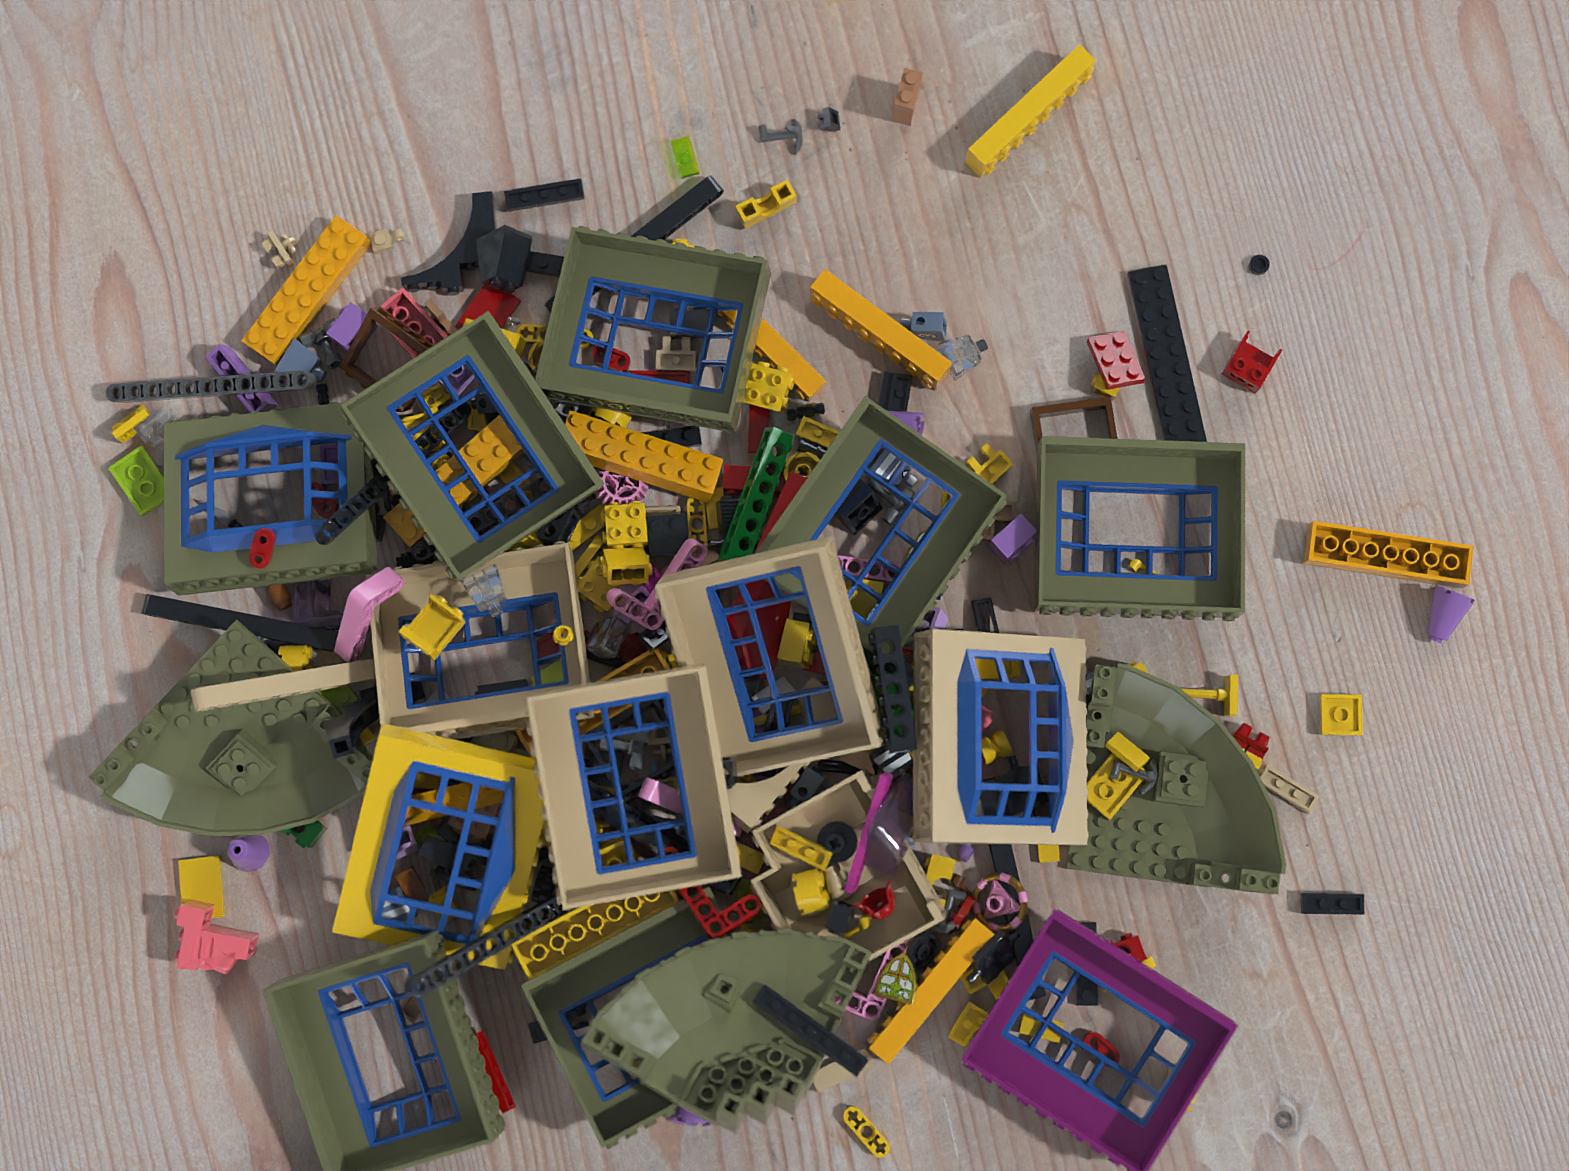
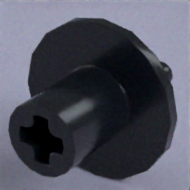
M834 821L821 828L817 835L816 843L833 853L830 862L840 863L847 861L854 855L858 839L856 832L851 826L844 822Z

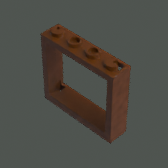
M381 306L370 308L339 367L345 371L348 377L360 382V385L365 389L378 381L357 367L355 362L376 322L420 354L434 346ZM413 397L402 404L404 407L403 411L400 409H395V411L401 413L411 410L416 398Z
M1111 396L1032 407L1030 417L1036 453L1037 445L1043 436L1040 418L1105 409L1110 439H1118Z

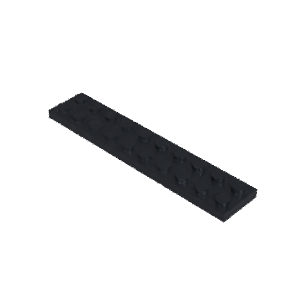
M1167 264L1128 271V280L1164 440L1207 442Z

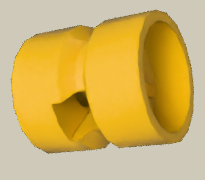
M1003 730L991 734L990 739L988 737L981 739V757L986 765L996 761L997 756L1003 758L1012 754L1011 746Z

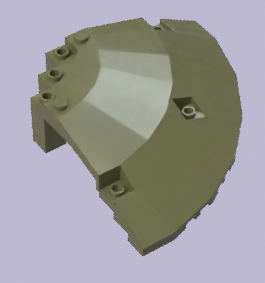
M790 928L769 932L761 930L756 933L736 932L732 933L731 936L712 939L695 947H686L675 953L673 957L665 961L662 960L657 966L639 973L626 988L624 987L620 991V994L612 1002H609L596 1015L582 1040V1044L617 1068L639 1077L641 1084L715 1126L719 1125L736 1134L746 1115L765 1125L775 1106L795 1115L825 1054L753 1002L754 998L764 984H766L835 1034L872 952L841 937L815 935L813 932L793 931ZM721 988H727L728 992L721 993L720 990ZM839 998L842 1002L836 1004L834 999ZM634 1061H638L640 1065L638 1067H633L632 1063Z

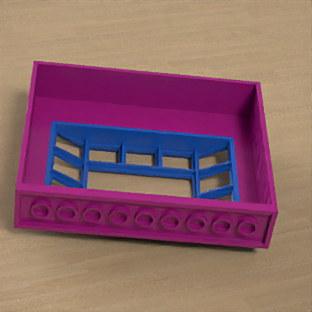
M1054 907L963 1053L961 1061L964 1062L963 1066L968 1070L980 1072L982 1074L981 1078L985 1081L997 1083L1000 1086L999 1089L1005 1094L1010 1095L1012 1093L1017 1096V1101L1022 1105L1034 1107L1035 1113L1046 1119V1117L1052 1119L1054 1121L1053 1124L1063 1131L1065 1128L1072 1133L1071 1136L1082 1143L1084 1140L1091 1145L1089 1148L1094 1152L1106 1154L1109 1157L1108 1160L1119 1167L1121 1164L1127 1171H1149L1236 1031L1238 1024ZM1054 959L1074 970L1063 990H1059L1042 980ZM1079 975L1088 978L1160 1024L1157 1032L1131 1072L1052 1022L1053 1017ZM1037 986H1041L1058 996L1046 1017L1026 1007V1003ZM1021 1012L1041 1022V1026L1030 1043L1009 1033ZM1046 1028L1054 1030L1070 1041L1059 1061L1053 1060L1035 1048ZM1165 1030H1169L1187 1043L1176 1064H1173L1154 1050ZM1075 1046L1082 1048L1098 1059L1087 1080L1064 1067ZM1149 1056H1152L1171 1070L1159 1091L1138 1077ZM1104 1064L1127 1077L1116 1098H1112L1092 1084ZM1132 1083H1136L1154 1096V1100L1142 1118L1121 1104Z

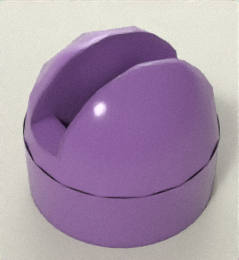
M961 845L957 850L958 857L966 863L975 849L969 845Z

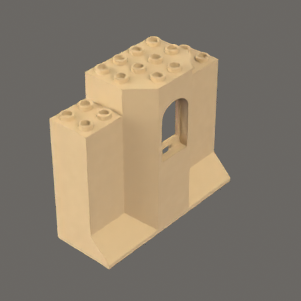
M867 768L752 831L754 834L752 839L755 845L761 847L764 852L762 857L767 866L771 865L772 869L752 879L750 887L754 895H759L762 900L761 908L766 915H770L772 919L771 926L774 931L790 928L793 931L803 933L813 932L815 935L841 937L871 951L870 961L939 923L947 915L944 906L886 802L879 818L857 890L851 894L846 893L831 899L826 910L801 915L802 910H799L793 889V887L797 886V882L792 881V874L818 868L769 844L777 825L816 843L817 835L821 828L834 821L844 822L851 826L856 832L859 844L877 787ZM856 851L847 861L840 863L829 861L826 868L835 866L844 882L847 883ZM888 880H891L890 888L895 896V907L888 917L882 920L869 918L871 922L869 928L859 931L847 939L845 934L859 926L857 919L866 917L860 908L855 906L848 929L844 933H840V936L828 932L829 928L824 927L832 903L836 899L849 904L861 903L868 893L878 888H885Z

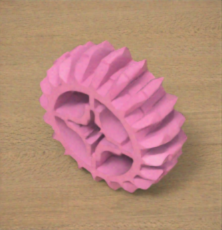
M603 469L597 472L604 482L603 487L596 491L599 492L597 495L598 499L604 498L602 500L603 505L607 503L612 505L613 502H618V505L629 504L631 501H640L642 503L641 498H646L647 494L645 492L649 488L646 485L647 483L635 480L637 483L636 487L634 483L630 482L629 477L614 475L613 472ZM625 479V482H624V484H623V487H620V489H619V491H618V488H619L620 483H622L623 480ZM605 482L614 489V494L609 492ZM623 494L631 495L628 497H620Z

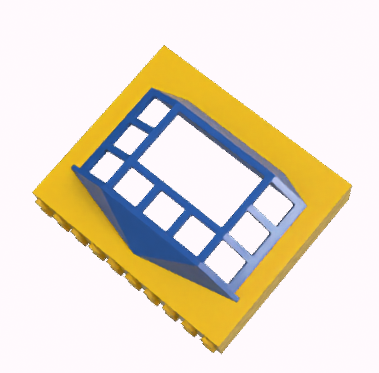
M383 723L376 745L332 932L391 945L438 930L439 934L444 938L446 955H449L522 913L527 903L529 887L532 884L533 867H536L538 851L543 840L544 829L541 828H545L548 821L543 820L541 805L545 804L544 799L539 798L538 784L541 783V779L536 778L534 763H537V759ZM418 771L442 777L436 803L433 804L411 798ZM448 779L473 784L466 811L442 805ZM480 786L504 791L498 818L474 813ZM409 806L465 819L444 905L388 894L390 879ZM472 820L496 826L490 850L466 844ZM464 852L488 857L483 881L458 876ZM456 884L480 889L475 912L450 907ZM385 902L410 906L407 922L383 918L382 913ZM420 908L441 913L438 929L413 924L416 909ZM448 915L472 920L469 935L465 936L444 931ZM507 930L504 931V937L506 940L509 937V933ZM487 940L486 947L488 950L491 948L490 940ZM511 945L479 963V965L505 970L507 963L511 964L514 951ZM472 950L468 954L470 960L474 957Z

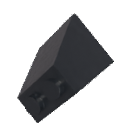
M503 225L477 239L476 246L481 283L508 294L522 287L532 244V236Z
M859 478L834 515L855 536L883 508L874 491Z

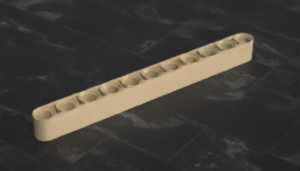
M408 653L410 674H414L415 669L412 655ZM374 659L196 688L191 690L195 712L373 682L376 681Z

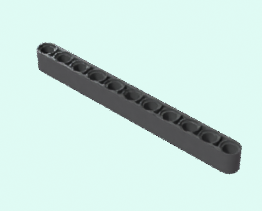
M286 371L120 383L108 386L106 397L112 402L132 403L303 391L313 389L317 380L316 376L311 372ZM305 376L306 383L303 385L302 378ZM285 377L287 378L286 386L283 385V380ZM266 379L269 382L267 387L264 385ZM249 380L250 386L247 389L246 382ZM230 381L231 388L228 390L227 384ZM210 383H212L211 391L209 390ZM192 384L194 386L193 392L190 390ZM173 386H175L174 394L172 393ZM155 387L157 388L156 395L154 394Z

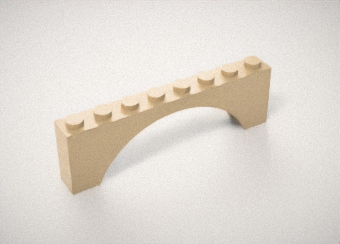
M812 677L802 690L822 686V684ZM831 691L810 696L815 722L837 717ZM800 697L797 700L802 710L804 724H806L807 716L804 698ZM812 761L790 765L779 774L764 781L736 783L731 789H727L732 821L747 833L751 828L756 830L763 821L760 817L764 812L767 815L775 807L773 801L784 796L788 791L785 788L789 782L794 784L800 776L797 772L801 767L806 769Z

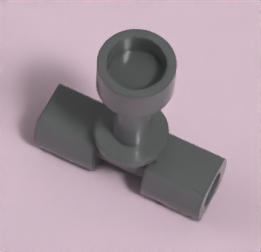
M335 318L323 323V328L315 332L309 330L299 335L301 342L306 348L315 344L323 347L327 355L325 362L329 369L339 367L343 361L339 353H334L329 343L331 338L326 334L329 325L336 321Z
M871 479L867 485L888 502L886 504L888 509L881 516V519L890 525L900 514L901 508L904 505L907 506V503L897 496L891 495L880 484ZM908 486L902 492L910 498L915 495V492Z
M651 730L637 732L636 739H631L630 743L612 739L614 748L626 750L628 755L631 756L629 769L642 771L645 759L643 752L645 746H648ZM602 738L600 749L608 751L606 739Z

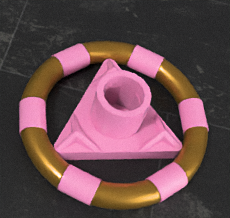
M996 872L986 875L976 884L972 894L976 901L972 907L977 920L986 928L994 932H998L1000 929L1003 932H1009L1023 922L1028 909V899L1026 891L1017 879L1011 875ZM998 880L1010 883L1016 889L1020 905ZM992 881L989 898L986 902L985 914L983 915L979 902L980 894L986 885ZM1019 911L1018 915L1006 925H998L987 920V918Z

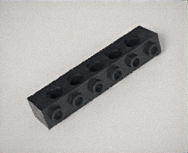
M899 625L875 627L870 630L871 633L868 634L869 645L873 646L874 654L871 655L873 667L876 666L877 671L874 679L875 685L879 687L880 691L878 705L883 710L881 726L886 730L884 746L886 750H889V754L917 750ZM882 643H887L890 646L889 653L882 652ZM886 663L892 665V674H887L884 671ZM889 684H893L896 687L895 695L888 693L887 686ZM892 705L898 706L900 710L898 716H894L890 712ZM896 725L900 726L903 730L901 737L896 736L893 732Z

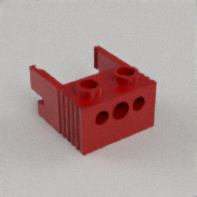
M1247 331L1221 375L1256 394L1280 356L1282 349H1279L1273 357L1246 342L1250 331Z

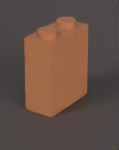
M904 68L894 103L892 121L911 126L921 90L923 72Z

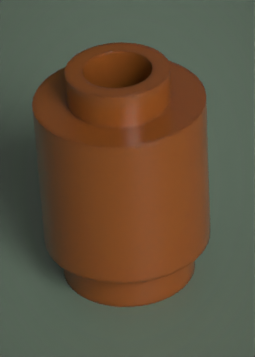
M285 584L267 586L266 593L273 606L279 612L293 605V598Z

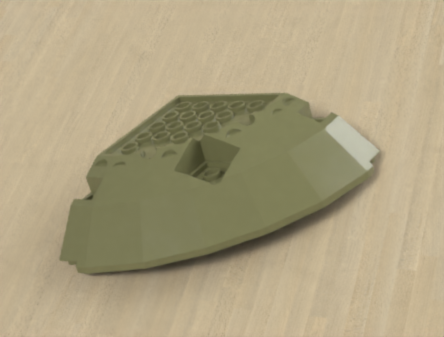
M236 620L88 778L104 791L100 796L106 802L160 827L208 836L264 835L313 823L360 797L366 791L373 757L362 739L358 737L353 754L336 759L333 758L324 721L340 717L341 714L318 691L195 712L191 690L295 672L243 624ZM131 741H137L138 746H133ZM237 765H242L244 770L238 771Z
M1118 663L1116 667L1095 665L1086 705L1087 782L1112 753L1105 745L1117 732L1121 733L1146 755L1155 760L1158 774L1153 788L1139 795L1138 791L1148 782L1144 779L1111 820H1108L1087 802V845H1068L1066 869L1278 895L1280 874H1285L1286 859L1277 813L1249 756L1219 719L1178 686L1127 664ZM1095 712L1100 713L1101 718L1099 720L1094 718ZM1149 760L1142 767L1146 771H1151ZM1181 775L1187 777L1185 783L1180 782L1179 778ZM1224 874L1228 875L1229 880L1227 882H1224L1222 880V876Z

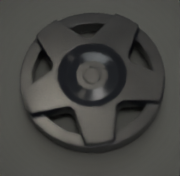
M922 931L914 936L912 940L908 941L906 955L913 969H924L935 958L938 942L933 934Z

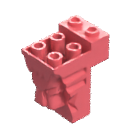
M189 900L181 904L180 907H177L175 912L176 926L184 927L179 935L181 947L180 950H177L175 956L177 969H212L222 974H227L234 968L238 959L247 960L256 954L259 933L211 925L215 904Z

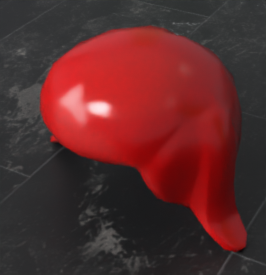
M888 880L885 888L871 891L863 898L861 903H852V905L859 907L861 912L868 918L882 920L888 917L895 907V896L890 888L891 880Z

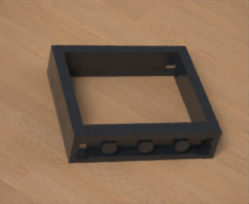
M657 699L639 702L640 715L653 708L660 721L666 720V714ZM633 706L609 719L612 730L634 719ZM603 723L582 735L603 732ZM596 740L585 741L598 765H606L593 743ZM674 761L648 775L647 778L653 780L660 778L663 780L672 774L671 771L675 769ZM610 771L603 772L615 792L612 773ZM645 778L625 790H621L622 798L625 801L633 798L636 795L635 792L641 789Z

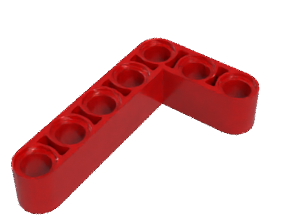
M673 847L664 849L665 855L679 853ZM700 885L677 889L710 939H720L755 917L760 909L759 899L754 895H748L722 912L717 913ZM695 889L698 892V896L691 898L687 895V891ZM753 902L756 905V909L749 911L745 908V904ZM703 906L707 907L710 912L703 916L698 913V909ZM735 913L739 919L731 922L727 919V915ZM717 924L720 926L721 931L712 933L709 927Z

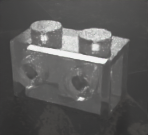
M165 404L133 429L146 445L153 448L164 440V423H171L173 420L180 419Z

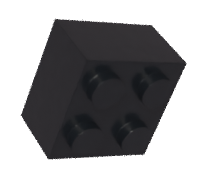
M687 513L646 515L650 557L677 554L683 543L689 539Z

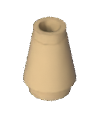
M835 866L826 868L824 875L828 894H831L832 899L846 894L847 892H844L846 883Z

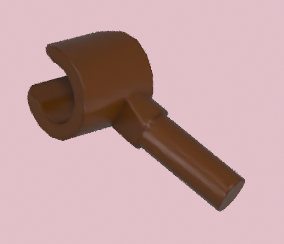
M954 874L951 883L960 888L966 895L972 896L973 893L963 885L965 878L959 874Z

